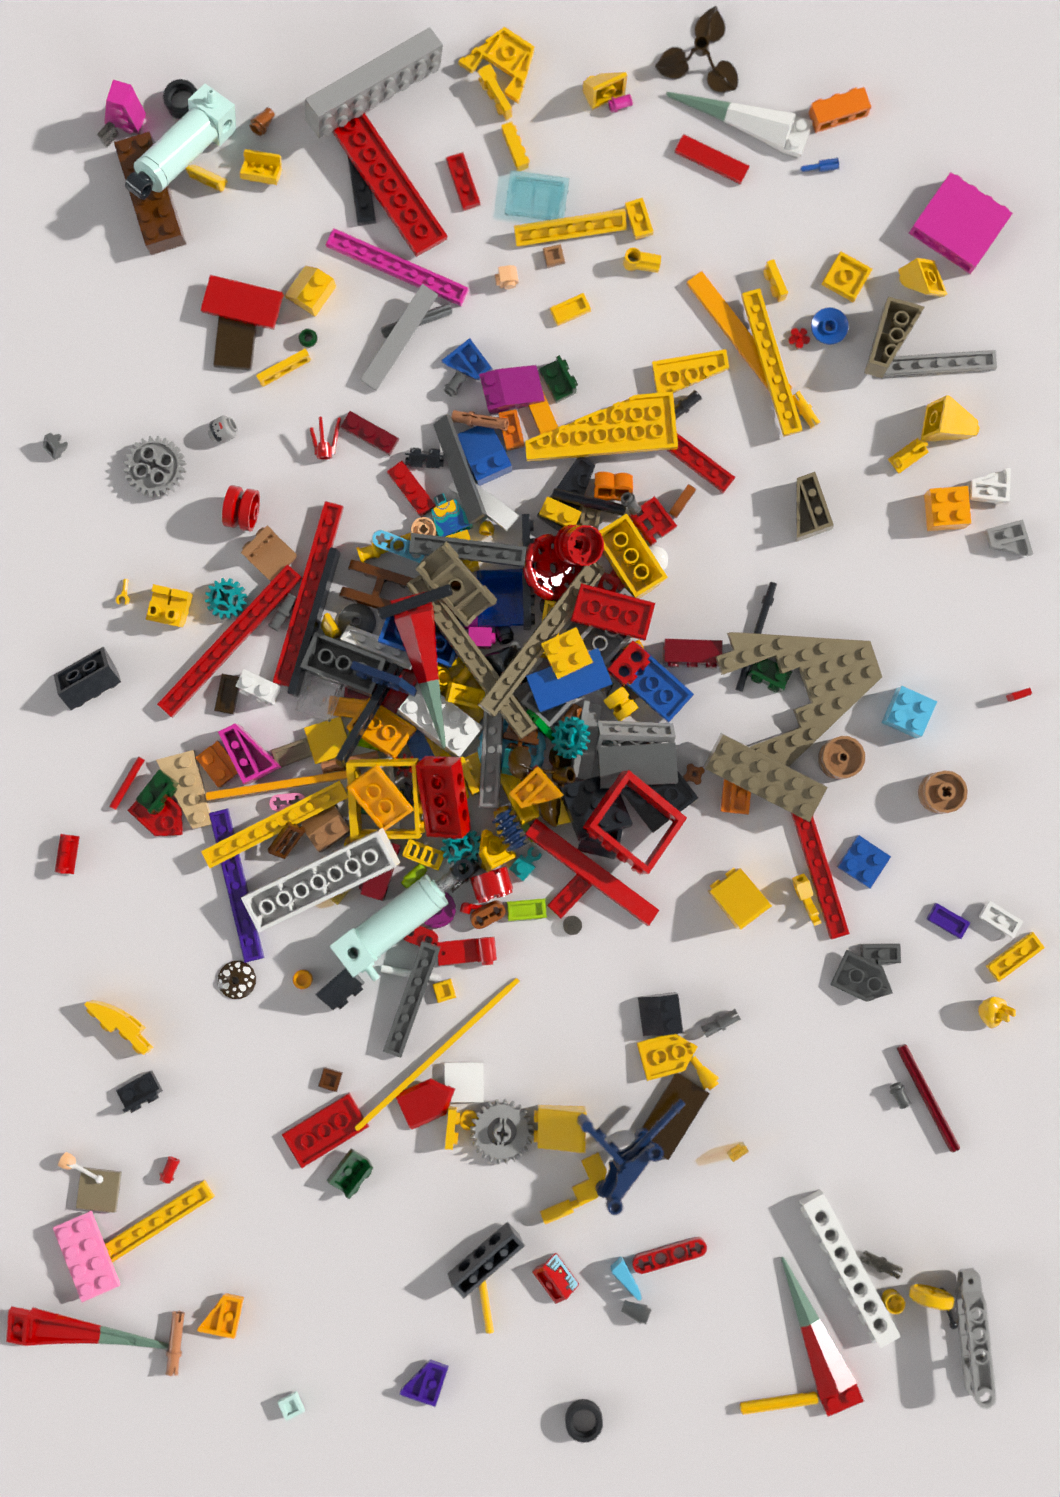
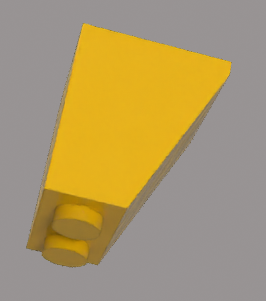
M733 867L725 873L726 877L723 880L717 879L710 885L711 889L708 892L735 928L742 930L772 907V905L741 868L735 869Z
M538 1105V1110H534V1122H538V1130H534V1142H537V1148L586 1153V1132L581 1129L577 1122L579 1115L586 1114L585 1106Z

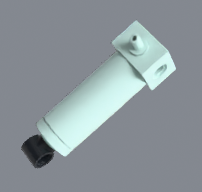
M206 84L200 87L188 99L189 111L134 162L135 172H132L127 177L125 188L141 200H144L150 195L152 190L161 192L212 142L220 147L236 131L235 104Z

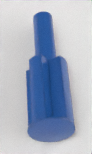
M837 157L819 160L818 164L801 166L800 170L801 172L818 169L819 172L839 169V159Z

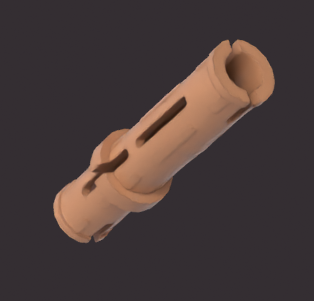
M453 410L451 416L452 422L467 424L470 427L475 425L507 431L509 425L508 418L475 414L473 411L468 413Z
M378 750L353 755L349 760L380 758ZM335 759L321 762L323 774L339 770L345 771L346 765L343 768L338 766Z
M183 1311L172 1312L169 1349L166 1351L168 1358L165 1374L168 1376H173V1373L176 1376L179 1373L178 1368L179 1359L182 1356L181 1341L185 1315Z

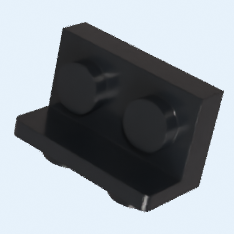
M153 1071L116 1090L125 1107L122 1109L124 1113L129 1110L133 1113L142 1108L141 1103L146 1100L148 1104L159 1098L158 1094L163 1091Z

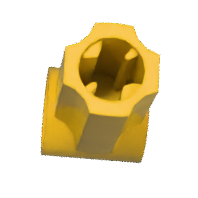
M635 247L629 248L625 253L623 266L628 271L638 269L658 273L661 255L641 252ZM633 257L636 261L632 262L628 258Z

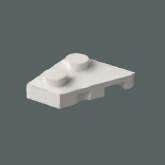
M1006 468L999 473L988 474L986 477L973 479L970 482L969 500L1007 505L1010 500L1011 468Z

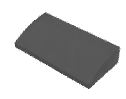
M675 743L598 747L600 789L610 788L619 774L625 770H630L648 786L678 784Z

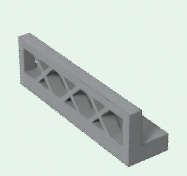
M585 700L581 720H584V724L589 726L586 731L591 732L587 736L590 742L585 744L588 748L587 750L582 749V756L577 754L573 764L575 778L582 780L591 778L598 737L597 722L601 718L603 706L592 704L590 701Z
M598 720L596 750H598V747L640 745L644 741L650 742L648 744L674 743L676 738L673 723ZM602 740L612 741L609 744H602ZM623 741H630L629 744H621Z

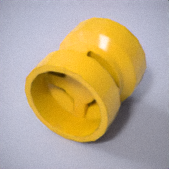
M891 1288L886 1289L882 1293L881 1300L890 1313L900 1314L903 1312L905 1300L899 1292Z

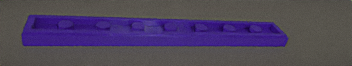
M228 808L209 813L216 843L235 834ZM240 854L222 862L221 867L244 963L265 957L259 933L241 900V897L249 893Z

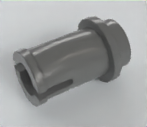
M456 372L451 381L445 384L444 392L451 397L457 395V390L466 380V377L462 373Z
M626 492L621 496V504L627 507L632 515H637L634 509L638 513L641 511V506L636 502L634 494Z
M896 1082L890 1086V1093L894 1095L900 1109L907 1108L911 1105V1101L904 1091V1085Z

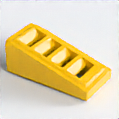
M329 613L324 614L321 629L325 636L333 639L342 636L333 617Z
M409 839L402 856L439 871L445 852ZM413 844H414V845H417V846H416V849H415L414 854H413V856H412V855H409V854H410L411 849H412ZM422 847L424 848V850L419 859L417 858V855L419 853L420 848ZM429 850L431 851V854L429 856L428 861L426 862L424 861V859ZM435 853H437L439 855L437 857L435 865L431 864Z

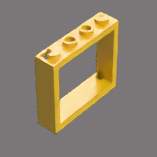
M419 758L351 759L346 763L347 785L359 777L358 767H373L376 764L379 766H412L415 829H387L385 833L388 839H420L423 833H425V823L422 821L423 811L415 766L419 762ZM348 790L350 839H360L379 830L362 829L361 805Z

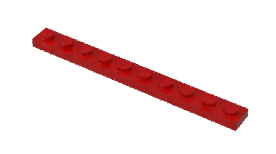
M324 502L274 675L273 683L289 687L328 552L331 547L333 548L344 509L342 505Z
M287 564L157 705L173 718L287 596V593L300 582L302 577Z

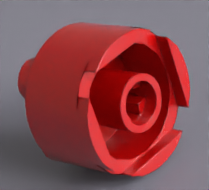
M506 866L469 878L475 898L479 904L494 899V895L500 898L513 893V886Z

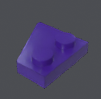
M430 1359L401 1388L399 1395L436 1407L449 1366Z

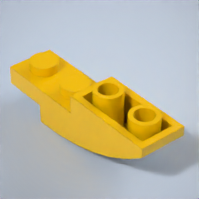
M91 1000L84 1004L87 1008V1013L94 1018L96 1017L100 1021V1026L105 1031L111 1033L118 1029L119 1035L125 1040L128 1039L133 1044L132 1048L138 1054L145 1055L154 1048L141 1035L146 1027L129 1013L101 1001Z

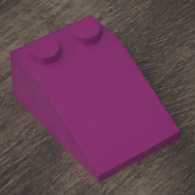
M536 365L502 368L479 374L487 408L491 416L545 402Z

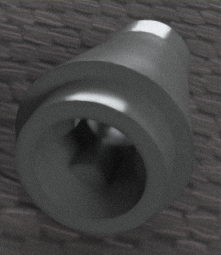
M625 1300L621 1312L627 1314L639 1324H646L651 1308H648V1305Z

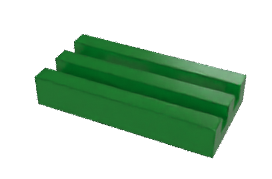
M528 709L526 713L538 730L550 741L554 740L555 737L552 736L554 732L536 713Z

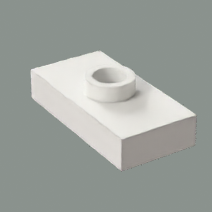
M987 901L978 916L1011 938L1015 937L1024 922L991 901Z

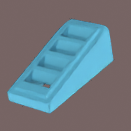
M620 1256L610 1266L611 1272L640 1301L642 1299L641 1292L624 1259Z

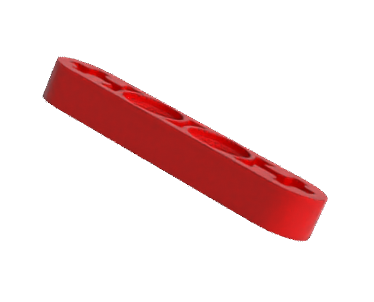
M701 1237L689 1238L639 1253L634 1256L632 1265L637 1273L645 1274L702 1257L707 1251V1245ZM696 1242H698L700 1245H703L700 1247V1251H697L696 1249H691V1254L688 1255V1250L685 1245H688L689 1248L695 1247ZM677 1247L684 1249V1255L680 1258L675 1257L673 1254ZM663 1253L666 1256L665 1261L657 1263L654 1259L656 1254ZM648 1256H651L653 1266H650V1262L645 1263L644 1268H640L639 1265L636 1266L639 1263V1259L647 1262L649 1261Z

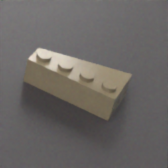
M888 296L882 309L864 371L865 374L883 378L922 314L924 306Z

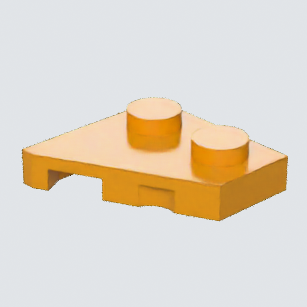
M536 767L509 793L521 808L563 796L561 791L539 767Z
M225 1293L198 1327L197 1331L235 1339L244 1297Z

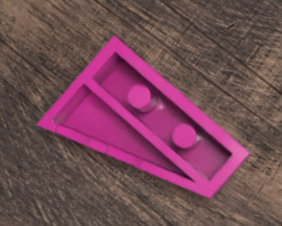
M113 79L106 99L104 124L120 128L129 134H140L146 112L132 85Z
M234 723L218 732L243 784L249 785L282 768L241 725Z

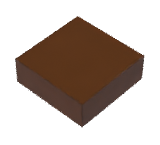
M324 1067L318 1087L337 1092L343 1072Z

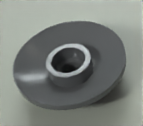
M359 603L350 604L339 614L338 627L342 635L348 625L372 634L376 626L375 615L366 605ZM354 618H359L358 624H353Z

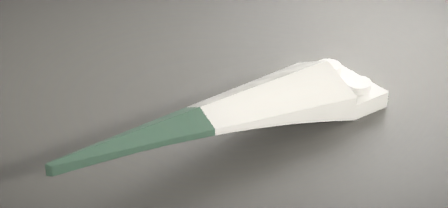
M666 92L669 98L722 120L784 154L799 158L802 156L813 125V120L795 116L794 113Z

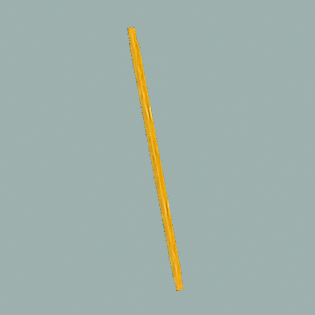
M515 978L367 1114L355 1126V1129L359 1131L366 1123L371 1121L520 982L519 979Z

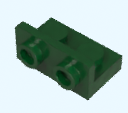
M560 355L556 357L555 361L539 368V372L556 403L576 394V386H578L575 377L570 376L568 372V363L565 359L562 360Z
M767 658L754 663L748 676L751 677L750 680L757 684L762 682L768 685L767 688L778 693V691L783 692L785 690V686L793 671L780 673L777 663Z
M159 769L135 800L144 806L150 814L159 813L165 807L164 802L167 798H171L176 793V787L179 783Z

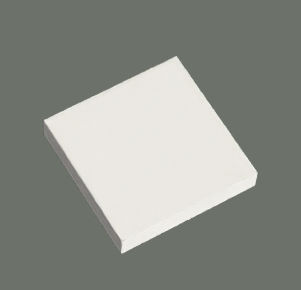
M445 1062V1085L456 1088L451 1102H484V1062Z

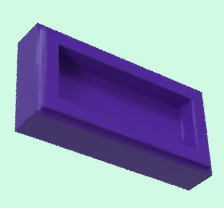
M938 903L934 904L926 918L929 922L958 939H962L970 925L969 921Z

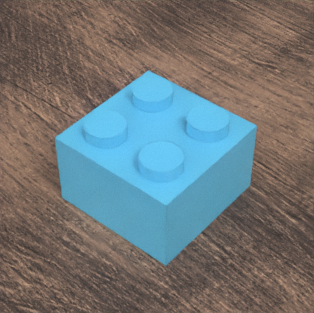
M904 686L896 688L881 723L914 738L922 737L937 701Z

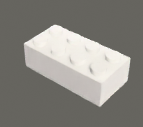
M418 684L415 687L418 690L415 697L409 695L399 707L397 714L415 726L417 730L452 757H460L483 726L453 703L445 701V697L441 695L446 747L443 748Z

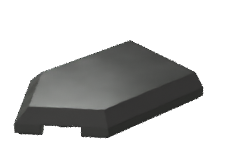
M846 950L830 985L865 1002L893 993L883 966Z

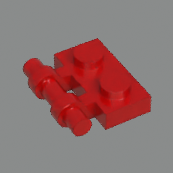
M655 496L641 505L642 515L639 517L638 515H629L635 527L642 533V538L648 541L651 546L657 542L653 537L654 534L658 533L662 539L677 528L676 523ZM646 519L653 527L650 530L643 523Z

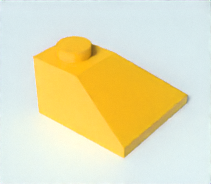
M626 72L600 73L596 76H589L583 81L582 91L592 110L608 103L611 97L618 98L625 95L628 76Z
M916 258L898 269L900 274L899 280L904 287L926 295L943 297L947 295L934 260Z

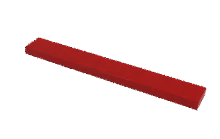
M791 813L829 937L832 940L850 934L814 817L809 822Z
M538 819L533 821L524 834L527 838L643 924L650 926L659 912L658 908Z

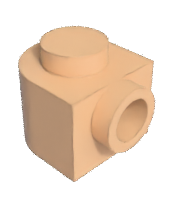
M516 266L498 267V274H495L496 286L505 289L515 288L519 283Z

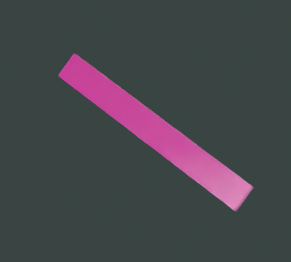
M333 228L325 244L327 248L420 288L424 284L437 293L438 297L462 306L469 291V288L335 228Z

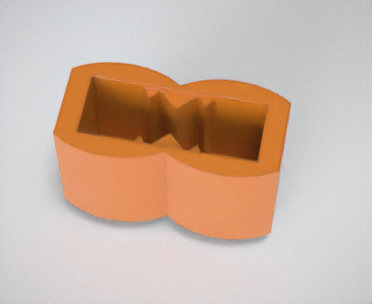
M595 473V498L603 500L614 499L621 502V496L624 493L629 492L633 494V475L629 473Z

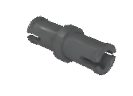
M287 593L286 598L280 607L276 608L277 612L270 623H268L270 628L277 632L279 631L285 619L290 616L289 613L297 599L295 596Z
M736 1009L721 1017L717 1016L714 1021L701 1026L703 1032L711 1028V1030L704 1033L705 1036L708 1038L720 1030H726V1027L740 1021L739 1015L731 1018L738 1014Z

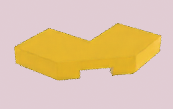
M599 1152L581 1160L589 1179L572 1186L580 1206L599 1197L595 1187L599 1181L605 1179L607 1173Z

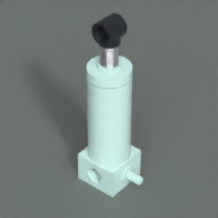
M467 858L456 861L449 868L450 870L436 881L425 874L362 924L351 929L331 944V949L352 977L366 971L371 979L376 981L379 975L372 967L375 964L374 962L448 904L444 892L457 882H461L473 874V862ZM461 863H466L469 867V871L466 874L461 873L459 870ZM353 948L358 950V955L354 953Z

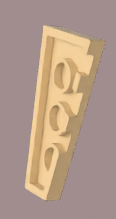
M194 750L157 759L156 761L162 771L179 783L174 795L192 829L211 825V820Z

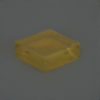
M740 1142L730 1149L727 1154L734 1163L748 1153L749 1150L743 1142Z

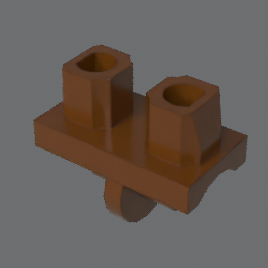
M508 725L506 732L503 733V739L517 742V744L510 742L509 748L511 749L521 746L528 750L529 746H524L522 743L538 745V728L520 740L510 725Z

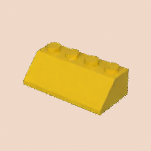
M628 514L599 530L604 540V556L626 590L635 598L640 599L668 578Z

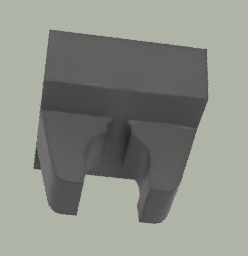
M49 433L44 436L43 448L56 460L67 449L68 443L67 441L64 443L59 442L61 440L60 434L53 435Z

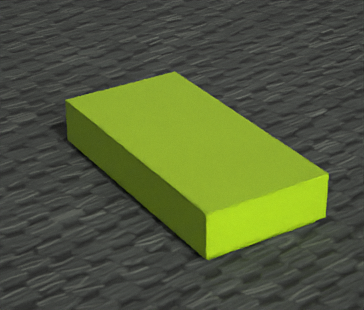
M545 898L507 901L508 921L547 918Z

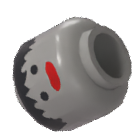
M220 416L209 423L208 435L213 441L216 440L218 443L223 444L235 438L236 431L238 430L237 425L231 417Z

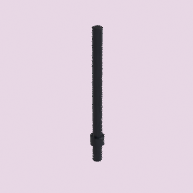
M775 582L769 583L766 595L763 596L761 602L763 605L754 634L762 633L769 608L774 602L773 596L777 586ZM751 665L742 668L735 690L743 692Z

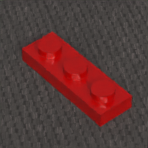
M400 461L387 471L388 475L420 517L436 507L403 461Z

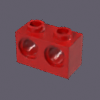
M632 641L607 671L623 686L627 683L631 685L638 677L635 673L639 669L643 671L650 663L647 659L651 655L635 641ZM633 653L640 654L641 661L634 662L631 659V655ZM619 668H627L629 675L626 677L620 676Z

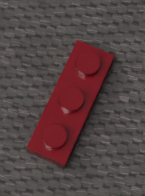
M349 411L340 426L344 431L389 456L399 441V438L352 411Z

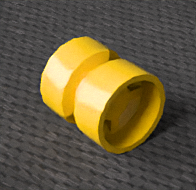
M623 686L603 700L609 709L614 710L613 715L617 721L624 720L639 708L633 699L628 698L629 694Z

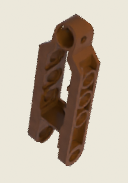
M351 560L348 570L352 569L363 573L367 577L376 579L372 595L348 587H342L339 596L352 602L379 609L391 604L390 600L379 597L384 582L387 583L389 581L405 588L407 583L414 578L357 560ZM450 609V611L453 613V615H454V616L456 617V619L459 621L460 619H459V618L455 615V613Z

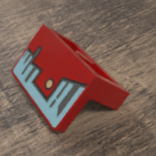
M554 1253L546 1263L535 1267L532 1271L555 1304L567 1300L579 1286L578 1281L557 1253Z

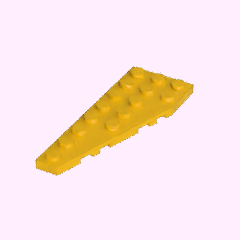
M673 392L633 395L629 399L614 403L608 408L600 409L576 419L572 423L562 425L558 429L526 440L527 462L678 449Z

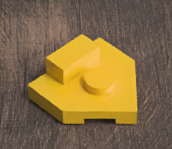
M485 829L481 833L479 856L487 871H491L517 857L514 851H506L510 845H503L502 842L505 838H499L493 835V832Z

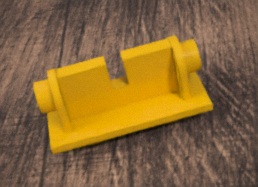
M917 437L888 458V461L900 474L929 453L926 448L928 443L925 439L920 440Z

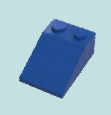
M475 426L457 434L477 485L481 486L512 472L511 462L493 428Z

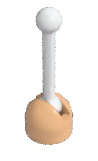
M66 1152L59 1160V1167L65 1170L74 1167L95 1179L96 1183L103 1182L101 1175L97 1176L77 1165L76 1159L72 1154Z

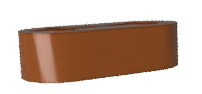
M688 484L669 511V514L677 519L695 493L696 488Z
M494 900L473 911L470 915V920L474 928L482 929L503 918L506 910L502 902ZM497 907L499 909V913L496 914L493 908ZM480 916L482 918V922L479 923V921H476V917Z

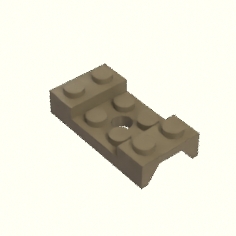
M445 541L420 562L415 569L433 589L446 584L451 586L452 581L460 582L461 588L458 590L452 588L453 594L442 600L467 627L484 610L496 604L497 599L485 585L483 586L458 558L459 555Z

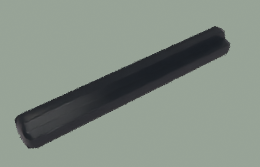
M554 488L552 498L621 516L625 515L626 507L619 503Z
M446 584L378 609V614L381 619H386L451 596L453 591L451 586Z

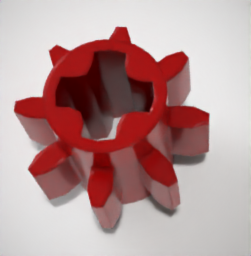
M403 753V758L401 759L407 758L406 754ZM393 766L399 769L397 775L403 772L405 778L408 776L407 773H412V766H409L408 770L405 768L401 770L403 766Z

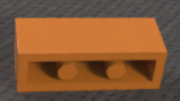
M865 87L859 89L852 88L846 93H837L830 98L814 101L808 114L810 120H813L815 133L867 117L872 106Z

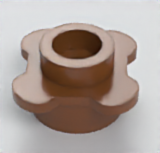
M692 763L688 764L683 778L686 782H694L695 785L701 784V777L705 773V769L703 767H696Z

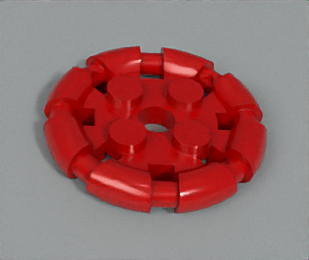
M544 534L534 539V543L529 544L527 547L523 573L527 584L535 590L534 593L544 600H555L557 602L567 589L564 584L570 585L584 566L562 562L557 557L555 549H551V544H554L556 536ZM532 563H536V569L532 568ZM551 563L555 565V573L550 570Z

